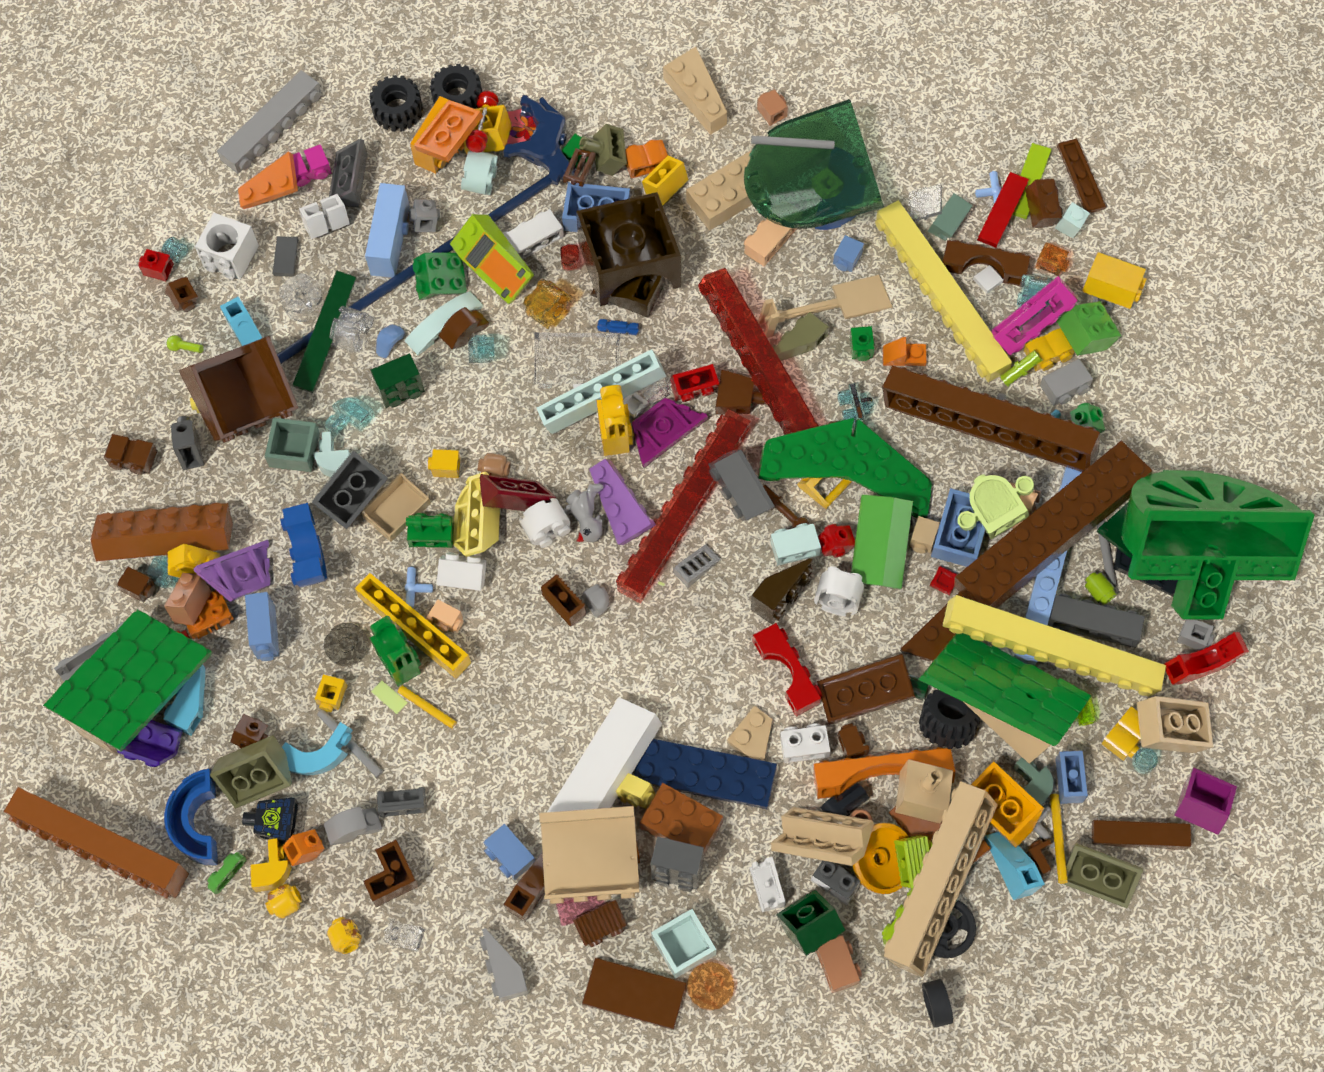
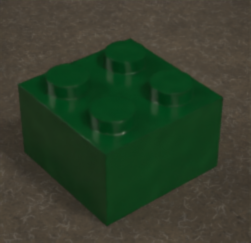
M410 353L370 369L376 389L385 408L397 407L402 401L409 398L416 399L425 392L420 373Z
M813 890L776 914L788 938L805 956L817 951L819 947L846 931L835 908L816 890Z

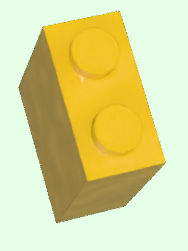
M1098 252L1082 292L1131 309L1133 301L1138 303L1147 278L1143 277L1146 269Z

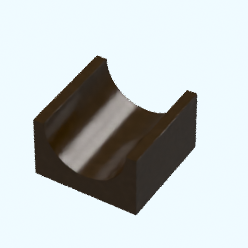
M658 192L576 211L578 244L600 306L608 305L611 294L618 286L642 275H660L671 282L673 289L681 288V254Z

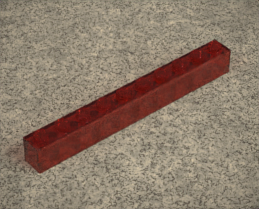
M722 268L704 275L698 284L700 293L708 302L711 312L718 319L721 329L728 336L732 348L738 353L742 365L749 372L752 382L759 389L763 401L769 406L775 421L779 423L784 435L818 427V423L727 269Z
M729 409L725 415H720L716 422L717 428L714 432L711 431L708 434L703 450L699 449L694 457L695 462L692 467L688 466L685 470L682 483H677L674 487L673 497L670 501L664 503L661 509V516L659 519L655 518L653 520L656 525L650 529L651 531L648 536H644L638 546L640 549L629 558L626 571H622L616 579L618 592L641 604L717 483L709 473L711 469L708 464L729 451L738 450L750 431V420Z

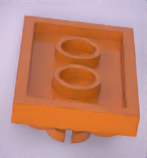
M448 100L414 144V147L421 153L449 162L455 153H459L458 149L461 151L464 149V141L483 118V115L479 110Z

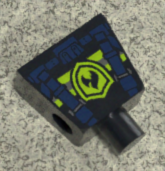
M296 798L258 801L256 812L243 813L242 824L243 826H254L253 833L257 838L265 840L278 839L281 844H285L295 834L299 803Z

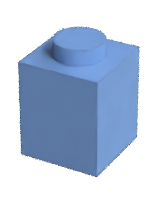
M845 235L834 254L833 264L841 271L847 270L852 272L863 253L864 243Z

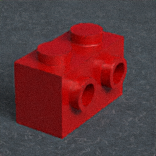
M713 364L674 374L669 381L675 401L682 400V402L693 400L696 395L702 394L704 397L714 394V390L719 386Z

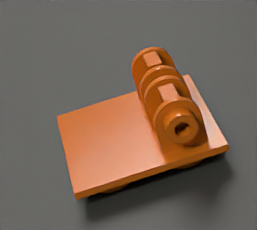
M215 590L211 592L195 624L186 626L193 639H200L208 634L207 628L210 633H213L211 626L214 625L216 630H219L217 623L220 627L231 624L230 621L234 620L223 596Z

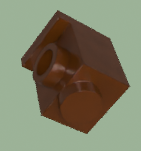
M187 276L167 283L165 294L170 298L177 312L180 310L189 312L195 308L198 296Z
M853 723L842 726L841 730L838 731L837 737L845 758L856 759L868 755L869 746H863L866 742L862 731L858 732L856 725Z

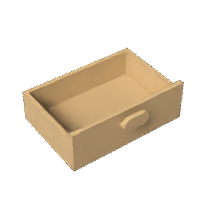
M401 472L387 487L381 486L374 495L376 497L361 513L365 520L392 542L407 527L406 517L422 513L431 504V501Z

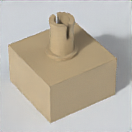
M908 759L900 771L895 813L941 823L942 815L949 808L953 770Z

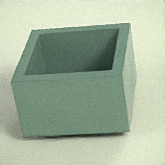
M273 418L265 452L268 466L271 468L312 472L315 459L314 452H316L320 435L316 423Z

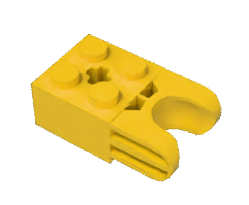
M610 385L602 387L600 389L601 399L596 400L604 456L629 453V445H633L632 428L629 421L628 404H623L621 386Z

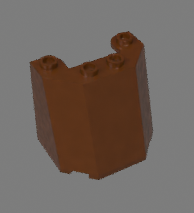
M269 336L178 370L214 441L222 439V442L225 443L235 439L234 434L236 437L248 433L247 428L255 426V429L268 425L267 420L278 416L281 419H285L293 415V410L298 409Z

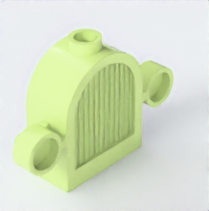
M985 474L978 476L973 481L975 484L970 491L969 497L974 513L969 511L962 512L958 516V524L961 529L969 531L980 521L992 540L1030 516L1019 496H1026L1033 492V480L1028 476H1021L1016 481V488H1013L1003 477L996 475L985 476Z

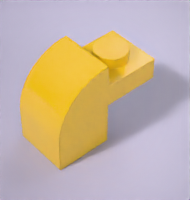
M278 839L268 840V863L250 865L251 888L255 892L273 890L283 885L290 875L291 864L288 860L282 861V859L286 858V853Z

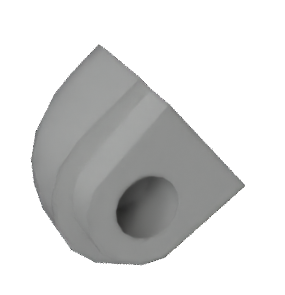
M599 584L587 589L581 596L595 617L602 615L609 606L608 593Z

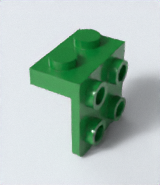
M423 253L413 259V271L416 276V291L419 300H426L435 295H461L467 292L463 260H461L457 253Z

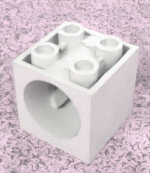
M213 213L195 245V249L203 267L207 271L212 273L218 271L228 279L237 278L241 280L259 245L250 225ZM236 244L229 251L217 252L224 245Z

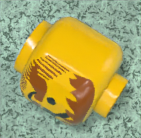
M285 883L268 893V902L265 905L271 915L275 914L278 918L283 919L300 909L302 897L296 886Z
M345 917L333 920L332 925L327 931L332 948L342 954L355 951L362 939L356 922L353 919H345Z

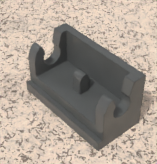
M425 787L389 792L377 791L378 813L380 817L427 813Z

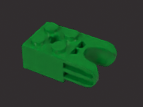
M385 616L370 626L373 633L370 641L397 687L421 674L419 666L422 664L418 659L416 651L412 646L410 647L401 628L397 630L390 616Z

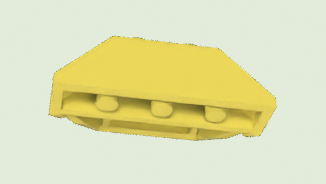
M487 472L468 477L467 485L461 491L455 504L453 545L466 557L486 551L499 540L500 508L483 507L479 478L480 474L489 475Z

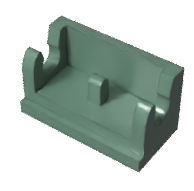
M953 193L928 229V232L946 241L947 237H952L973 205Z

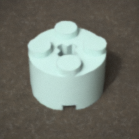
M469 151L463 171L465 172L461 182V190L491 195L493 188L492 179L496 177L498 168L496 166L498 156L486 152L476 153Z

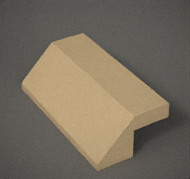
M793 807L781 816L783 833L771 842V850L852 866L865 855L874 823L873 820Z

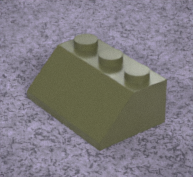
M273 735L218 758L210 772L213 780L235 809L287 788L292 784L286 752Z

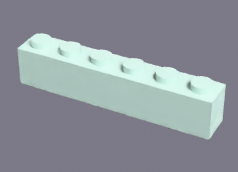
M651 349L537 407V411L543 425L551 434H554L597 412L596 400L601 399L600 389L602 387L620 385L623 398L667 376L658 357Z

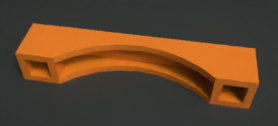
M937 747L926 751L913 750L909 753H889L883 756L869 755L858 759L845 758L841 761H821L813 764V775L817 799L831 798L835 795L839 796L855 783L871 777L900 775V771L908 759L953 770L952 783H954L956 771L951 749Z

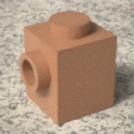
M775 89L765 92L757 98V109L770 126L787 117L788 106L786 105L785 98L779 95Z

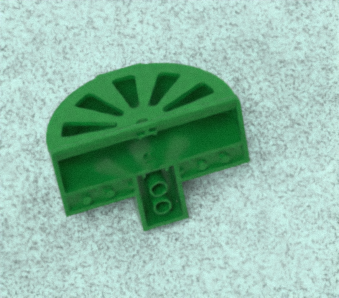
M1163 470L1162 472L1153 473L1142 477L1133 485L1121 529L1122 540L1133 555L1128 576L1131 580H1178L1171 607L1183 620H1223L1234 580L1295 581L1315 515L1311 510H1301L1289 500L1268 489L1229 476L1191 470Z

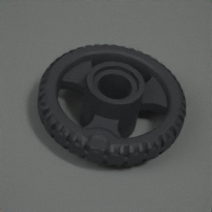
M956 900L954 908L959 910L962 916L956 919L950 914L947 923L951 926V932H942L933 953L935 957L948 959L960 956L970 948L975 939L976 921L973 913L959 900ZM957 930L967 931L966 939L961 945L953 949L948 948L947 941L955 936Z

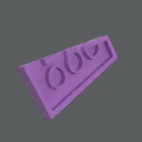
M605 458L589 469L594 483L603 485V489L598 494L618 545L627 544L656 525L653 519H650L646 514L643 505L639 504L633 491L626 486L624 478L610 459Z

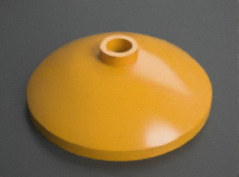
M874 824L865 855L853 865L855 875L860 880V883L874 893L890 894L902 888L894 841L908 838L909 836L904 830L894 824ZM875 854L877 855V861H876V862H875V860H874Z

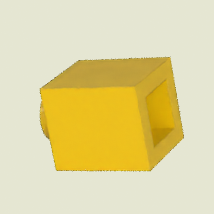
M433 449L432 457H428V470H431L433 477L459 478L461 461L459 450Z

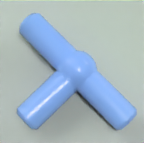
M992 171L989 173L991 188L977 189L975 194L977 198L993 196L995 203L1001 187L999 185L998 173Z
M408 567L407 583L405 585L406 603L414 608L415 592L432 593L433 584H415L416 568Z

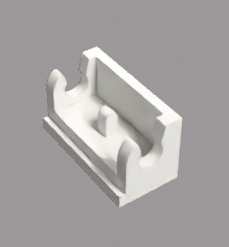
M773 857L766 858L762 863H752V867L749 868L761 911L766 912L785 907V898Z

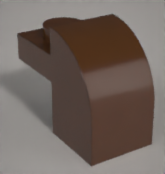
M464 307L455 312L446 321L438 336L451 349L465 346L473 333L485 330L490 323L477 309L469 311L467 307Z

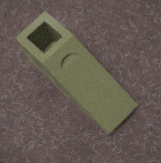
M811 312L805 317L801 316L795 323V327L791 331L788 330L784 333L778 345L774 344L768 350L767 363L771 365L815 350L828 336L829 326Z

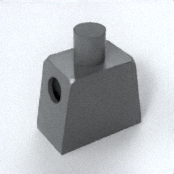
M188 416L178 417L177 423H172L170 426L173 450L183 471L204 466L199 435L193 421ZM191 447V451H187L185 448Z

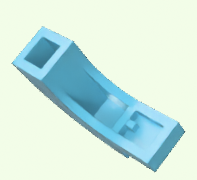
M340 722L328 742L321 749L314 752H302L285 742L282 748L286 752L289 771L300 775H318L332 770L348 755L341 748L346 746L351 740L353 729Z

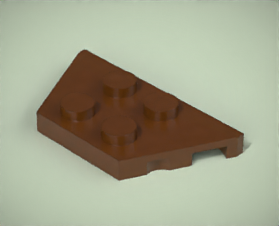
M960 592L956 594L958 596L963 597V595ZM947 604L900 649L902 653L920 657V659L925 661H934L956 634L951 632L949 628L943 627Z

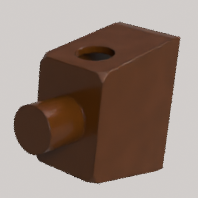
M721 370L715 414H750L752 404H765L766 392L754 391L755 380L753 378Z

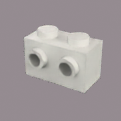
M448 552L439 559L437 585L481 591L485 583L487 560H482L480 556L476 555L467 556L466 558L459 557L458 553Z
M810 724L807 728L802 729L788 727L780 732L784 763L828 758L830 756L826 725Z

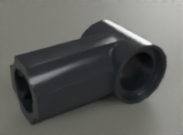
M855 783L839 796L835 795L828 799L820 808L826 813L850 816L852 811L869 800V796L860 784Z

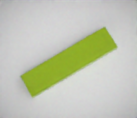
M1035 143L1031 144L1020 176L1029 179L1026 188L1035 179L1042 178L1052 150L1051 148ZM1024 191L1013 215L1027 219L1029 207L1026 192Z

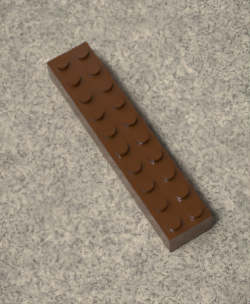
M892 365L882 386L885 407L1080 472H1083L1092 465L1099 454L1100 432L1092 427H1083L1071 420H1061L1049 413L1042 414L1033 411V409L1027 406H1017L1005 399L992 398L989 394L977 393L965 386L958 387L946 380H936L924 373L911 372L905 367Z
M1121 440L955 576L954 587L965 598L997 609L1130 498L1133 485L1142 477L1151 475L1153 470Z

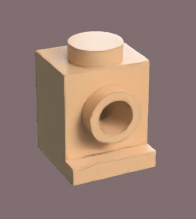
M439 599L426 617L432 625L436 623L435 626L444 632H447V630L453 633L454 631L458 632L463 625L461 611Z

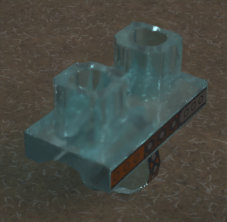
M855 383L849 384L847 390L840 391L837 394L840 406L851 404L852 408L842 410V419L854 418L853 423L857 419L862 421L864 419L862 410H864L865 415L870 414V408L875 404L874 399L867 397L866 393H861L859 400Z

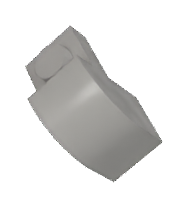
M351 808L334 815L324 823L330 845L348 843L358 835L376 833L382 830L376 808Z

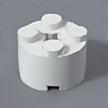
M551 498L550 503H545L543 500L534 504L523 513L525 517L519 519L533 545H540L541 548H545L553 542V538L565 536L571 531L569 527L570 521L556 498Z
M828 567V570L823 572L820 577L814 597L815 604L817 605L819 602L822 605L821 609L823 611L839 616H846V613L852 612L851 615L856 614L864 590L862 576L857 573L841 571L837 567Z

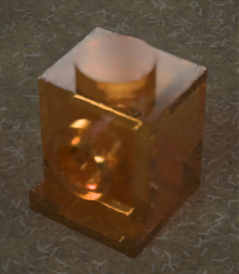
M1046 242L1037 259L1035 268H1040L1059 276L1061 271L1066 272L1070 263L1067 260L1069 251Z

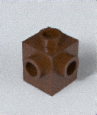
M243 713L233 731L230 743L242 749L269 737L266 734L268 725L260 719L252 718Z

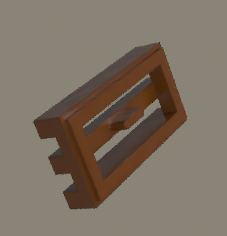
M576 148L563 176V183L571 181L572 185L579 183V186L583 187L596 158V153ZM579 155H582L581 160L578 163L577 169L574 175L572 176L571 173L579 158ZM587 157H589L588 160H587V163H586V165H585V167H584V169H583V172H582L581 176L579 177V175H580V173H581V170H582V168H583V166H584V163H585Z

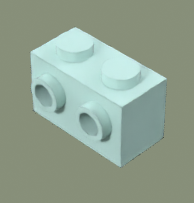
M803 523L793 529H779L771 534L770 542L777 566L820 556L821 546L814 524L808 525Z

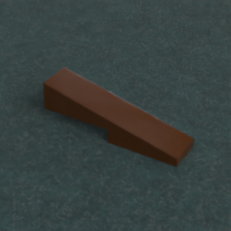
M1093 820L1092 844L1138 848L1141 846L1186 850L1191 847V824Z

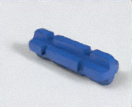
M599 319L597 329L601 332L609 330V333H629V335L636 336L639 332V324L632 322L627 324V322L614 320L608 322L606 319Z

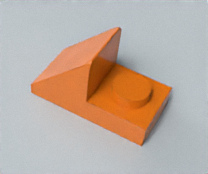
M902 337L883 345V366H926V344H906V337Z

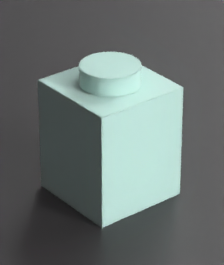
M1072 202L1062 215L1055 229L1074 238L1090 213Z

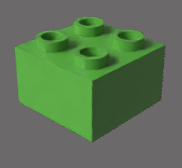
M1101 301L1075 305L1057 320L1058 325L1077 356L1105 351L1121 337L1115 323H1113Z

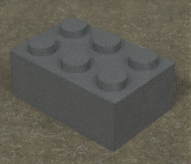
M352 450L312 499V503L347 530L388 477L355 450Z
M657 837L651 860L652 879L656 880L655 883L661 886H669V883L679 885L678 889L686 892H692V889L697 890L704 864V847Z

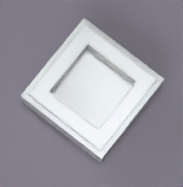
M990 265L973 278L986 294L1003 283L1001 276Z
M633 393L623 400V404H628L629 416L635 420L649 405V402L637 393Z

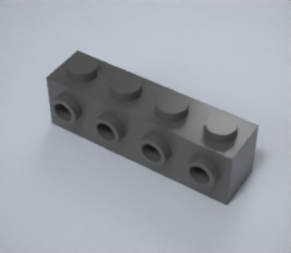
M1061 594L1055 595L1047 626L1136 648L1140 642L1145 616L1139 615L1136 611L1128 610L1125 612L1117 610L1116 607L1111 605L1101 606L1091 600L1080 601L1073 599L1069 595Z

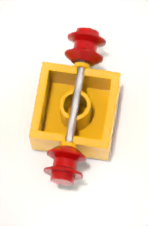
M484 91L479 95L477 101L478 109L476 110L481 111L483 118L464 141L466 155L469 151L476 153L498 152L504 150L507 144L512 124L505 105L497 106L499 102L498 96L491 91Z

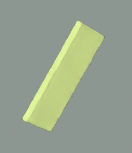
M383 681L371 691L396 714L408 703Z

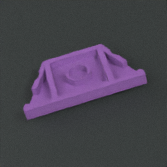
M268 540L259 542L197 565L193 570L230 602L270 585V574L268 572L270 561L267 558L269 542Z

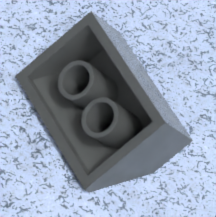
M741 449L729 451L708 464L711 469L709 470L711 477L721 485L720 491L723 497L731 502L733 506L731 510L737 519L740 518L742 521H746L775 507Z

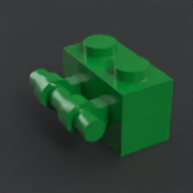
M417 513L406 517L409 547L453 548L454 520L452 516L443 513L435 516Z

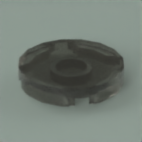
M342 623L334 626L324 639V650L327 657L332 663L339 666L349 667L358 664L368 652L369 641L366 633L353 623Z

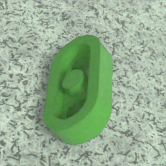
M240 852L230 853L224 859V865L220 870L213 872L208 878V889L214 894L220 893L245 864L246 857Z

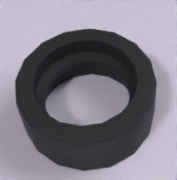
M942 979L922 983L923 997L933 1027L937 1028L952 1024L953 1012Z

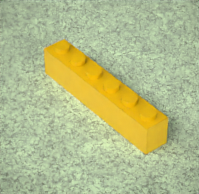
M371 573L356 586L355 591L359 599L382 618L390 616L397 630L401 628L408 640L455 679L471 664L469 655Z

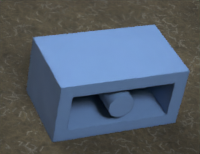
M1083 751L1059 752L1055 761L1060 804L1083 803L1088 796Z
M505 824L483 842L486 847L484 850L485 854L491 861L496 859L501 864L499 870L507 879L510 876L514 880L518 879L536 861L534 856Z

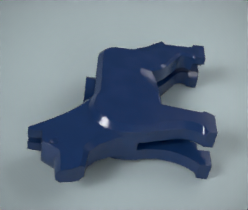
M522 95L520 115L523 117L531 116L536 129L530 140L506 144L503 152L504 157L519 156L537 166L544 167L549 172V181L558 185L563 180L565 171L570 163L560 149L561 145H565L567 138L565 133V117L549 105L543 97L537 102L527 95ZM574 166V169H573V171H572V173H571V174H573V175H574V173H575V171H576V170H575V169H576L575 166Z

